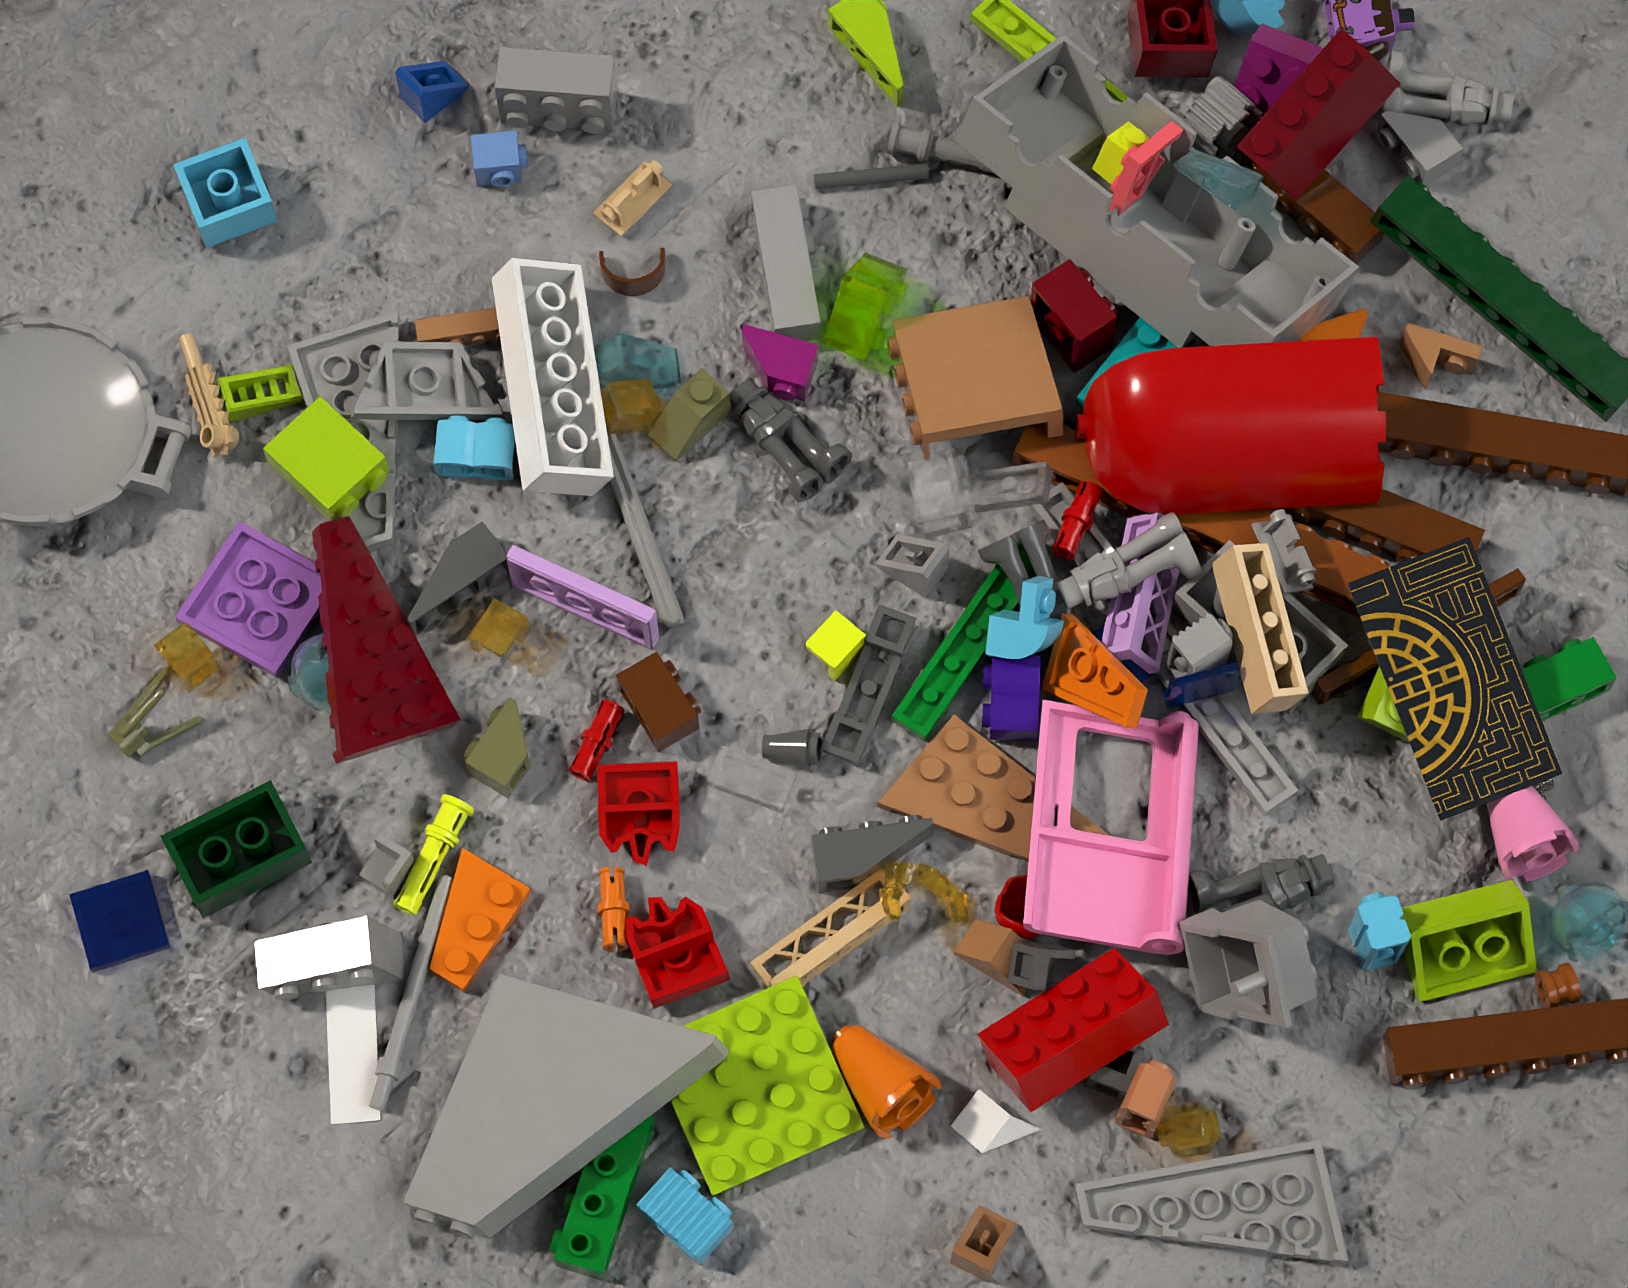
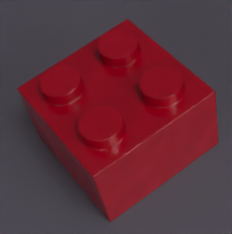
M1131 0L1127 20L1135 77H1209L1218 51L1210 0Z
M1069 259L1032 283L1030 301L1039 330L1070 369L1076 373L1112 349L1117 311L1113 303L1106 296L1101 297L1093 288L1094 283L1089 273L1084 268L1078 269L1073 261Z

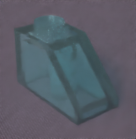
M621 332L594 347L599 384L602 388L627 393L677 387L681 384L676 348Z

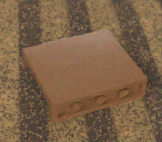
M1029 296L892 320L893 336L887 337L889 356L891 360H898V365H894L898 388L905 387L906 393L902 394L904 413L906 417L913 416L914 422L909 423L913 446H921L924 460L930 459L929 443L1044 423L1048 438L1063 435V408Z

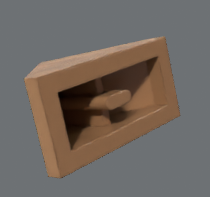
M975 919L953 954L1022 997L1028 990V988L1008 982L1013 941H1024L1010 928Z
M978 1205L952 1250L950 1264L988 1282L1016 1223Z

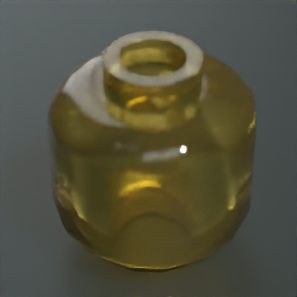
M1202 1101L1169 1106L1165 1111L1164 1121L1159 1122L1157 1127L1161 1146H1169L1173 1156L1180 1159L1209 1154L1214 1150L1215 1142L1221 1141L1220 1125L1216 1110H1209L1208 1106Z

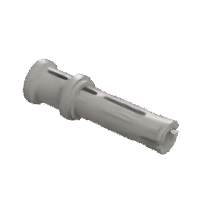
M894 121L887 154L893 155L894 152L915 156L919 162L928 161L931 158L994 173L954 140L935 136V132L929 128L921 131L901 126L899 121Z

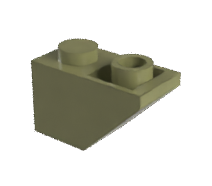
M509 698L503 707L499 705L493 710L487 721L489 728L481 739L475 738L470 743L464 755L468 775L507 799L530 768L517 702L512 698Z

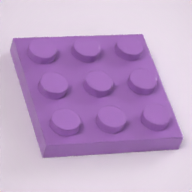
M239 521L176 614L175 619L180 625L278 678L320 614L318 596L322 593L320 573L316 572L315 562Z

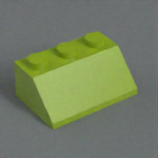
M1513 880L1402 907L1403 916L1401 919L1406 920L1411 935L1403 956L1419 1002L1521 977L1537 971L1529 902Z

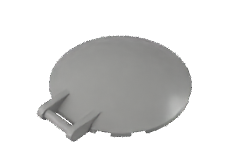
M48 317L22 318L23 322L0 326V522L14 525L42 526L75 520L104 507L117 498L124 490L160 499L167 498L172 484L169 482L183 443L189 440L192 428L182 421L155 414L148 382L135 360H130L117 347V343L99 331L73 321ZM155 437L167 439L155 475L144 473L143 469Z

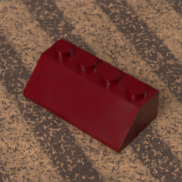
M1341 28L1241 140L1237 148L1297 201L1401 83L1369 51Z

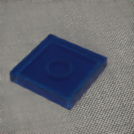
M148 870L69 894L92 973L171 948L151 874Z

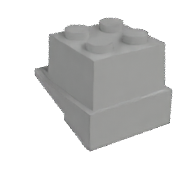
M1257 900L1222 913L1211 908L1179 922L1200 1012L1231 1020L1239 1017L1288 1028L1293 1026L1289 1010L1317 997L1314 982L1317 978V973L1309 958L1306 944L1309 941L1308 932L1302 921L1261 900Z

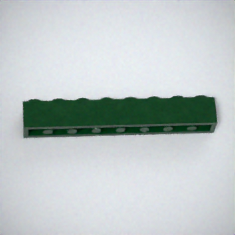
M1407 176L1378 207L1370 220L1375 227L1601 419L1607 422L1627 400L1628 358L1621 357L1609 346L1608 341L1602 335L1592 332L1582 324L1574 311L1567 307H1562L1555 301L1542 284L1533 282L1523 274L1515 261L1508 257H1503L1497 252L1483 234L1474 232L1464 224L1456 211L1450 207H1444L1438 202L1424 184L1415 182Z

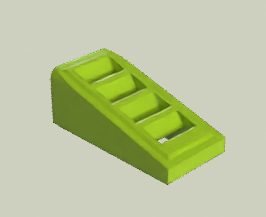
M293 364L220 377L217 380V385L220 386V396L222 399H225L223 404L225 411L229 412V423L303 402L304 399ZM283 379L287 393L280 394L277 380ZM264 384L268 385L271 395L269 397L264 395L262 388ZM252 388L255 399L249 400L246 390ZM236 393L239 402L234 403L232 394Z

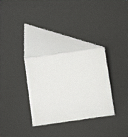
M980 1089L951 1125L955 1131L981 1153L1042 1130L1011 1116Z

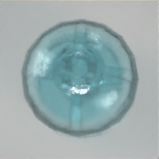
M321 633L304 641L295 650L291 662V675H288V685L292 694L296 698L301 697L308 706L319 712L331 713V707L327 699L325 673L329 671L328 652L323 649L322 637L324 633Z
M1590 882L1578 886L1571 885L1559 894L1558 902L1550 918L1551 932L1559 948L1572 962L1578 963L1576 957L1581 955L1587 961L1600 956L1618 943L1625 935L1620 928L1624 925L1626 919L1628 921V902L1612 886L1599 882Z

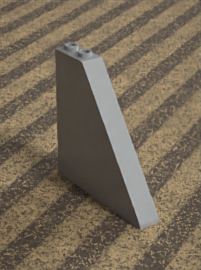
M500 974L403 1203L416 1212L414 1216L416 1220L426 1225L437 1227L439 1222L451 1225L449 1229L452 1232L466 1238L473 1239L475 1233L491 1238L727 1057L729 1049L717 1036Z

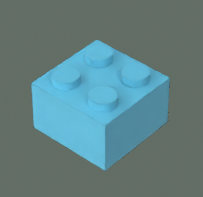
M246 138L173 164L180 186L206 248L278 222L272 200Z

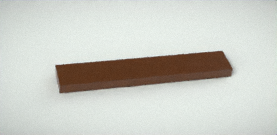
M1519 568L1488 584L1497 607L1520 594L1526 579ZM1373 649L1316 680L1311 694L1317 703L1323 705L1375 676L1379 664Z

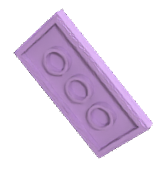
M511 546L506 559L513 587L648 649L655 647L659 639L655 609L517 546Z

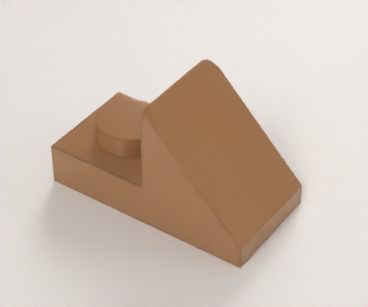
M1407 323L1400 344L1425 389L1429 385L1435 364L1443 366L1444 369L1454 374L1466 373L1473 375L1482 349L1481 345Z

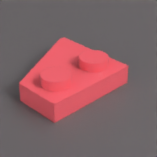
M1171 121L1139 148L1132 146L1121 160V165L1124 166L1123 170L1110 186V190L1113 192V199L1109 210L1113 211L1116 208L1118 210L1117 215L1120 216L1142 197L1152 178L1165 161L1160 152L1173 141L1179 139L1183 132L1182 128Z

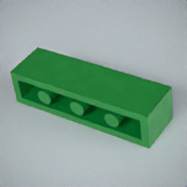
M1594 637L1583 642L1579 638L1573 639L1562 645L1558 649L1559 653L1548 658L1544 654L1538 655L1523 665L1524 669H1522L1542 722L1610 691L1617 677Z

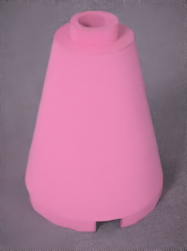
M1533 786L1486 803L1500 870L1506 880H1513L1515 882L1513 876H1523L1525 881L1528 882L1547 876L1568 863L1565 855L1571 849H1573L1575 854L1579 850V842L1575 834Z

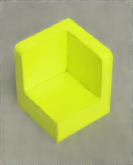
M835 610L806 641V648L828 666V676L835 681L861 654L865 645L866 634Z

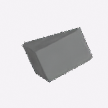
M897 534L875 565L926 599L948 569L949 547L942 542Z

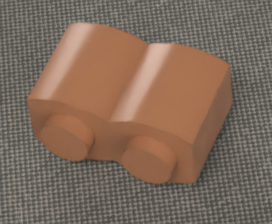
M1154 1060L1138 1065L1115 1118L1118 1126L1145 1138L1153 1137L1177 1082L1176 1077L1171 1074L1172 1069Z

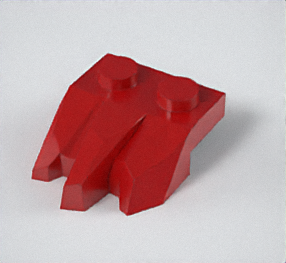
M678 761L597 765L599 836L610 852L618 851L623 842L630 841L633 860L647 866L651 845L654 841H661L665 850L675 852L680 831Z
M648 897L649 918L647 921L642 922L636 916L625 917L627 941L653 1009L730 980L728 970L715 942L711 926L703 907L684 897L680 900L677 910L671 912L662 897Z

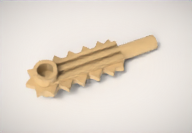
M184 334L179 338L191 373L185 375L187 381L185 384L189 387L188 395H191L193 399L192 408L196 409L198 415L196 421H199L202 427L200 442L205 448L211 449L212 457L218 458L220 454L228 455V449H234L238 444V430L229 424V412L225 411L223 405L225 399H222L220 396V386L216 384V372H212V364H203L194 334Z

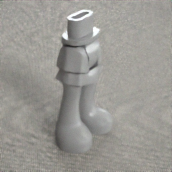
M1391 50L1386 69L1401 85L1379 108V117L1388 110L1410 115L1445 118L1446 123L1458 121L1459 124L1483 123L1492 125L1493 120L1510 122L1514 101L1513 94L1498 92V86H1493L1490 91L1489 86L1471 78L1466 80L1458 75L1455 77L1434 76L1411 71L1408 69L1405 54ZM1403 91L1446 96V100L1407 95Z
M1171 512L1161 517L1154 526L1125 545L1115 549L1109 545L1102 553L1097 552L1080 567L1072 569L1070 571L1071 577L1056 584L1069 609L1085 602L1086 606L1092 605L1090 597L1094 601H1101L1118 597L1122 593L1131 592V588L1165 569L1177 568L1187 578L1201 575L1202 569L1178 518ZM1157 548H1160V549L1154 551L1153 553L1149 554L1148 556L1142 558L1141 560H1139V561H1137V562H1135V563H1132V564H1130V565L1125 566L1126 564H1128L1129 562L1133 561L1134 559H1136V558H1138V557H1140V556H1142V555H1144V554H1146V553H1148V552H1150V551H1152V550H1155V549H1157Z

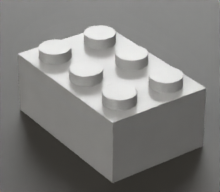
M500 47L495 80V93L500 123L508 124L514 128L541 126L552 131H562L567 128L580 129L591 134H599L603 131L613 132L618 95L614 55Z

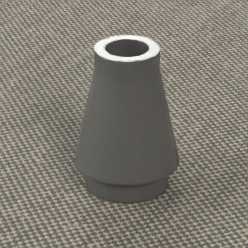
M811 728L775 735H764L762 740V757L809 769L811 765H819L821 762L822 735L821 733H813Z

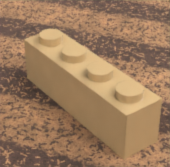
M1268 543L1233 545L1211 565L1227 625L1233 634V647L1251 714L1286 711L1308 695L1309 692Z

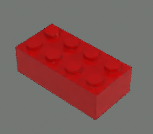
M1114 947L982 1030L977 1035L991 1068L1030 1112H1033L1167 1027L1169 1023L1157 991Z

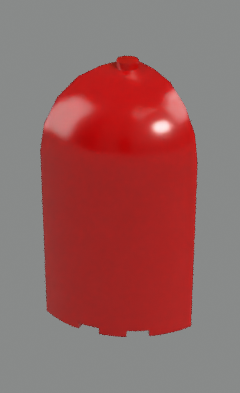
M1378 337L1184 347L1140 353L1112 365L1093 381L1084 400L1083 413L1076 415L1077 437L1084 438L1086 454L1096 479L1116 499L1144 512L1162 514L1173 512L1175 515L1379 503L1385 465L1380 459L1378 442H1386V411H1378L1377 394L1379 386L1384 385Z

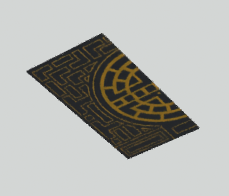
M1469 537L1348 583L1349 590L1439 820L1442 821L1562 774Z

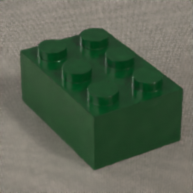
M271 780L160 836L203 919L313 863Z

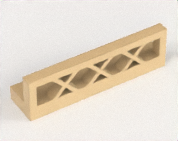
M880 869L752 960L750 966L767 988L798 975L803 987L909 911L911 898L902 886L896 889L886 874ZM880 883L888 895L872 907L863 906L865 893ZM860 897L859 905L850 904ZM840 910L857 912V918L840 930L831 929L833 915ZM827 920L826 929L818 928V926H820ZM807 934L825 936L824 941L808 953H798L800 939ZM794 944L793 952L785 951ZM775 957L792 959L791 965L773 978L763 967Z

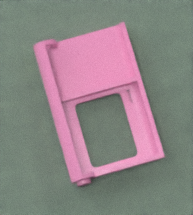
M1048 700L1042 701L1023 927L1026 930L1043 935L1154 954L1172 955L1184 950L1179 922L1186 919L1199 730V723L1191 718L1190 714L1180 711L1171 712L1161 720L1140 717L1137 728H1126L1080 706ZM1083 730L1145 741L1151 744L1153 751L1146 840L1125 839L1079 831L1071 827L1070 811L1078 731Z

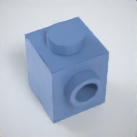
M516 131L471 135L473 167L477 186L493 185L495 187H507L513 183L522 182L521 168L528 167L526 144H518Z

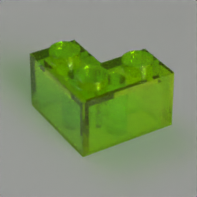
M864 253L843 276L822 344L864 361L874 350L880 351L887 335V329L882 328L886 316L891 317L896 305H901L907 294L909 284L905 283L904 280L908 269Z

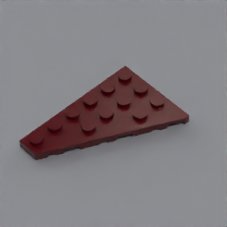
M350 516L319 524L312 531L313 547L317 553L315 568L316 572L320 573L322 593L318 596L320 623L324 630L322 644L323 649L328 652L329 671L325 673L327 699L331 707V714L329 716L330 728L335 729L337 750L333 753V758L336 764L455 726L461 719Z

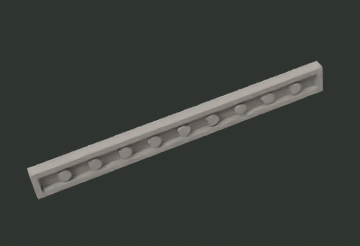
M1063 482L1030 502V510L1039 521L1045 519L1049 535L1054 541L1063 523L1061 520L1063 512L1070 507L1074 500L1073 495ZM1094 523L1091 530L1085 532L1075 559L1069 560L1074 568L1080 567L1097 552L1102 553L1110 545ZM1110 599L1101 600L1100 602L1108 611ZM1151 600L1149 609L1153 622H1155L1156 612ZM1169 622L1160 669L1155 674L1183 711L1190 714L1191 718L1199 723V732L1265 817L1297 796L1299 790L1213 678L1189 694L1185 693L1166 668L1173 635L1179 636L1178 632ZM1144 635L1141 650L1148 655L1149 647Z

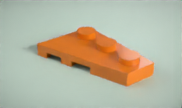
M1062 613L1060 620H1064L1063 628L1059 637L1054 642L1042 690L1126 728H1137L1148 689L1073 614Z
M462 848L430 963V972L465 993L530 896L531 889Z

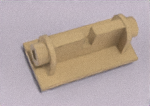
M652 160L650 163L644 161L593 212V215L622 237L673 184L661 175L664 170L657 161Z

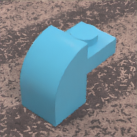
M1210 0L1224 26L1237 35L1256 33L1262 23L1275 29L1284 23L1278 11L1285 6V0Z
M1037 576L1023 581L1020 612L1005 609L989 615L986 655L1007 659H1021L1048 648L1057 640L1062 631L1064 620L1049 618L1056 601L1055 591L1052 590L1053 578Z

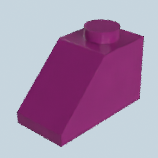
M744 324L742 328V347L769 392H773L776 397L782 400L793 401L797 399L805 401L818 363V345Z

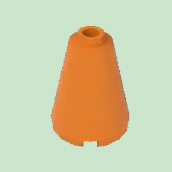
M846 1025L837 1031L832 1038V1055L872 1130L879 1138L888 1139L893 1137L889 1131L898 1126L904 1132L921 1119L934 1104L937 1098L932 1094L933 1089L937 1087L941 1090L942 1086L937 1076L862 1025H854L852 1027Z

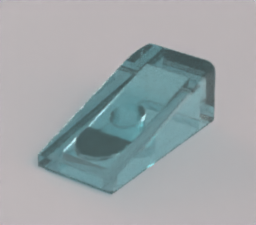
M1198 150L1191 151L1173 165L1176 170L1233 210L1255 196L1264 176L1253 170Z

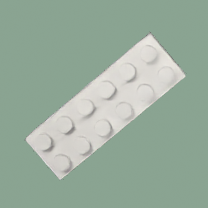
M511 258L492 277V285L522 490L527 492L593 496L614 477L581 265Z

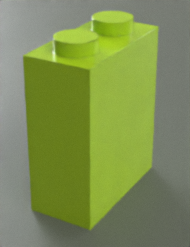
M321 396L263 447L268 464L329 521L349 516L357 508L359 500L369 490L375 491L383 485L387 479V474L390 472L386 457Z

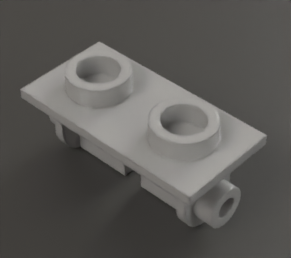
M1280 509L1270 514L1271 521L1252 523L1251 526L1259 543H1268L1281 593L1289 594L1313 590L1312 583L1316 581L1314 577L1316 569L1312 566L1304 546L1295 548L1294 544L1300 537L1293 524L1291 514H1286L1284 509Z

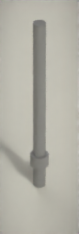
M447 875L439 876L384 1057H379L375 1070V1075L378 1078L369 1107L376 1110L385 1111L393 1082L398 1081L403 1067L400 1059L432 958L454 879Z

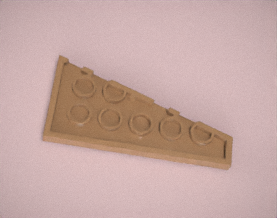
M953 715L878 801L877 807L889 812L893 810L906 816L920 815L923 819L932 818L933 826L949 831L953 836L1007 856L1014 855L1029 861L1036 778L956 715ZM1071 806L1070 825L1073 829L1108 835Z

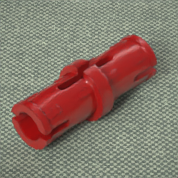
M1085 480L1081 481L1073 502L1069 508L1064 510L1061 517L1063 522L1061 529L1051 547L1052 553L1064 560H1067V558L1069 560L1075 559L1085 532L1091 530L1093 513L1104 492L1098 484L1087 481V483Z
M601 700L589 729L583 730L580 736L583 742L571 766L568 768V772L571 775L586 782L592 781L593 774L604 752H608L612 746L610 739L621 716L625 712L623 707L610 700Z

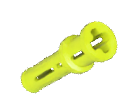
M442 794L440 798L442 805L433 823L427 824L424 830L426 832L424 836L427 839L401 892L393 903L394 907L409 915L417 916L422 901L449 849L457 847L459 843L457 836L467 816H472L475 809L472 806L451 795Z

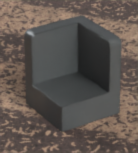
M1013 941L1008 982L1032 990H1045L1046 985H1051L1055 958L1075 959L1076 951L1055 944Z
M1137 1046L1135 1052L1129 1050L1089 1075L1086 1087L1123 1101L1136 1069L1141 1062L1145 1048Z

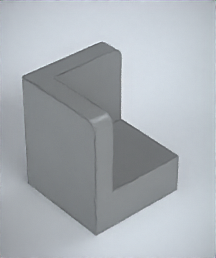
M378 833L374 838L377 849L359 873V877L390 898L395 899L404 886L415 860L412 852Z

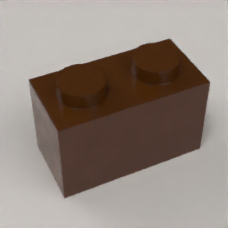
M657 651L615 675L619 692L658 753L699 729L698 714L701 713L699 704L691 692L684 695L677 682L681 681V678L675 666L670 660L663 662Z

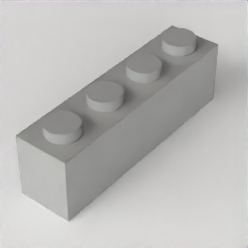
M796 184L751 191V208L773 332L802 341L821 339V324H827V314L824 300L817 301L815 290L821 289L818 266L811 267L809 255L815 254L812 232L804 231L803 221L809 220L806 198L798 197Z

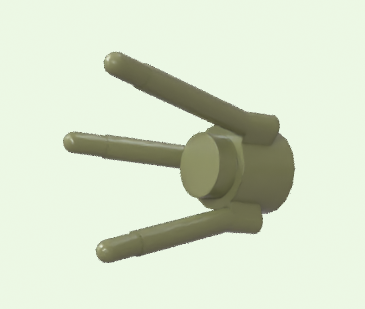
M164 667L124 717L107 733L128 758L134 752L143 757L152 748L188 731L202 722V718L197 716L148 741L144 739L150 733L140 721L166 694L163 688L159 689L155 694L154 692L170 673L168 667Z

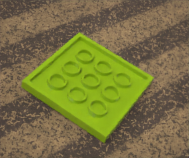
M798 975L683 1025L687 1028L717 1036L729 1049L727 1057L670 1100L712 1196L865 1128Z

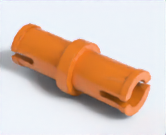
M614 866V883L610 882V867H604L598 871L601 903L597 905V914L602 917V949L608 952H613L614 935L617 937V952L629 948L625 917L630 913V904L625 901V870Z

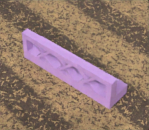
M1152 512L1127 518L1122 546L1154 526L1164 515ZM1157 548V549H1155V550H1152V551H1150V552H1148V553H1146V554H1144V555H1142V556H1140V557L1134 559L1133 561L1129 562V563L1126 564L1125 566L1130 565V564H1132V563H1135V562L1141 560L1142 558L1148 556L1149 554L1153 553L1154 551H1156V550H1158V549H1160V548ZM1177 568L1161 571L1163 577L1162 587H1160L1156 573L1131 588V592L1122 593L1118 597L1110 598L1101 643L1119 661L1131 659L1149 674L1159 672L1179 575ZM1151 600L1156 612L1155 622H1153L1149 609ZM1144 635L1149 647L1148 655L1141 650Z

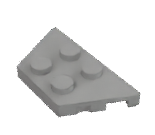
M384 341L352 410L351 419L446 420L449 416L459 415L470 420H488L490 418H500L502 416V409L498 403L494 405L484 389L485 381L478 370L471 366L470 357L460 342Z

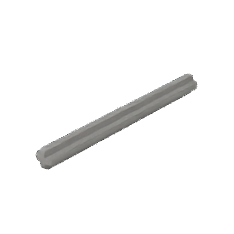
M605 416L614 474L610 483L662 624L665 628H673L683 623V614L611 420L608 416Z

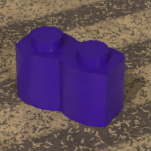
M992 656V666H984L983 690H991V704L983 703L982 728H990L991 740L1038 741L1040 656H1028L1021 659Z

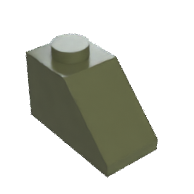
M701 368L673 394L649 432L648 438L674 462H677L731 412L730 393Z

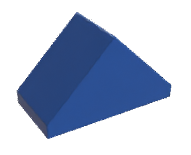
M446 61L399 67L395 72L401 99L424 123L461 96L469 87Z

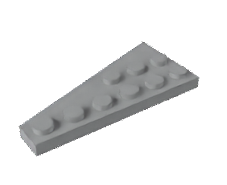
M398 311L287 345L307 407L321 396L386 457L390 471L387 474L386 481L377 490H369L359 500L357 508L349 515L369 552L394 544L397 420L351 419V413L383 342L399 341L400 316Z
M1320 1139L1074 1185L1082 1228L1345 1265L1349 1262Z

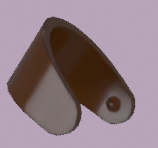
M660 248V263L657 268L646 276L634 279L622 278L612 274L604 264V251H599L602 277L605 283L619 294L639 296L651 292L659 285L665 274V248Z

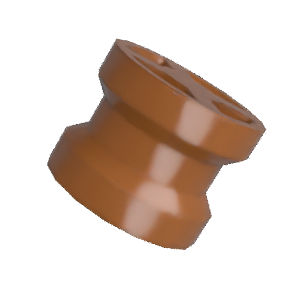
M1570 963L1559 964L1557 969L1551 972L1544 969L1535 972V985L1544 1008L1557 1007L1560 1003L1566 1001L1571 1004L1581 1001L1579 981Z

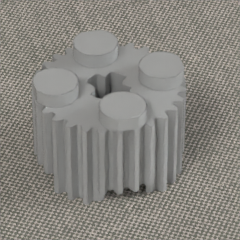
M1216 76L1210 81L1205 89V93L1201 94L1198 100L1190 97L1185 101L1178 112V115L1183 118L1182 120L1198 132L1193 144V148H1195L1194 155L1207 165L1214 164L1217 160L1221 162L1226 156H1229L1231 159L1235 155L1237 156L1240 151L1237 145L1243 139L1246 132H1248V128H1253L1262 118L1261 115L1263 114L1256 107V104L1221 76Z

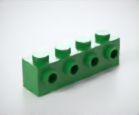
M654 1114L576 1172L581 1174L577 1189L570 1188L567 1193L563 1213L568 1214L564 1228L563 1230L559 1228L555 1230L549 1252L555 1254L553 1259L556 1267L601 1281L605 1280L655 1126Z

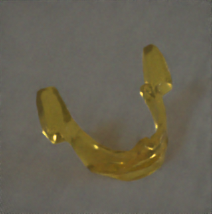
M887 862L884 867L885 888L879 889V895L883 910L890 920L900 921V896L904 892L903 889L912 883L920 885L940 897L947 904L950 915L955 923L966 924L968 922L967 894L959 892L938 869L930 865L917 863Z

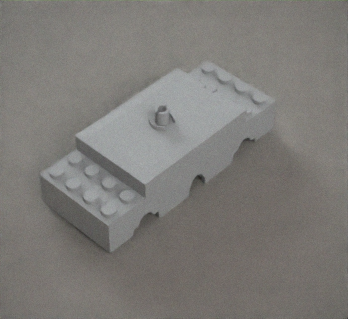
M1064 34L972 98L954 141L1013 187L1004 208L1067 259H1071L1078 268H1084L1093 280L1178 348H1184L1197 336L1210 346L1298 341L1337 308L1359 269L1358 265L1323 238H1320L1316 243L1308 237L1300 242L1290 239L1282 228L1283 218L1274 211L1279 196L1229 156L1223 158L1218 167L1201 168L1194 158L1195 148H1193L1198 132L1146 92L1137 103L1130 97L1124 102L1112 99L1105 87L1106 78L1097 72L1100 62ZM1128 121L1142 130L1149 138L1173 121L1183 129L1181 136L1160 152L1165 161L1152 178L1142 197L1118 216L1116 208L1113 211L1109 210L1113 199V192L1110 190L1111 184L1092 170L1106 138Z

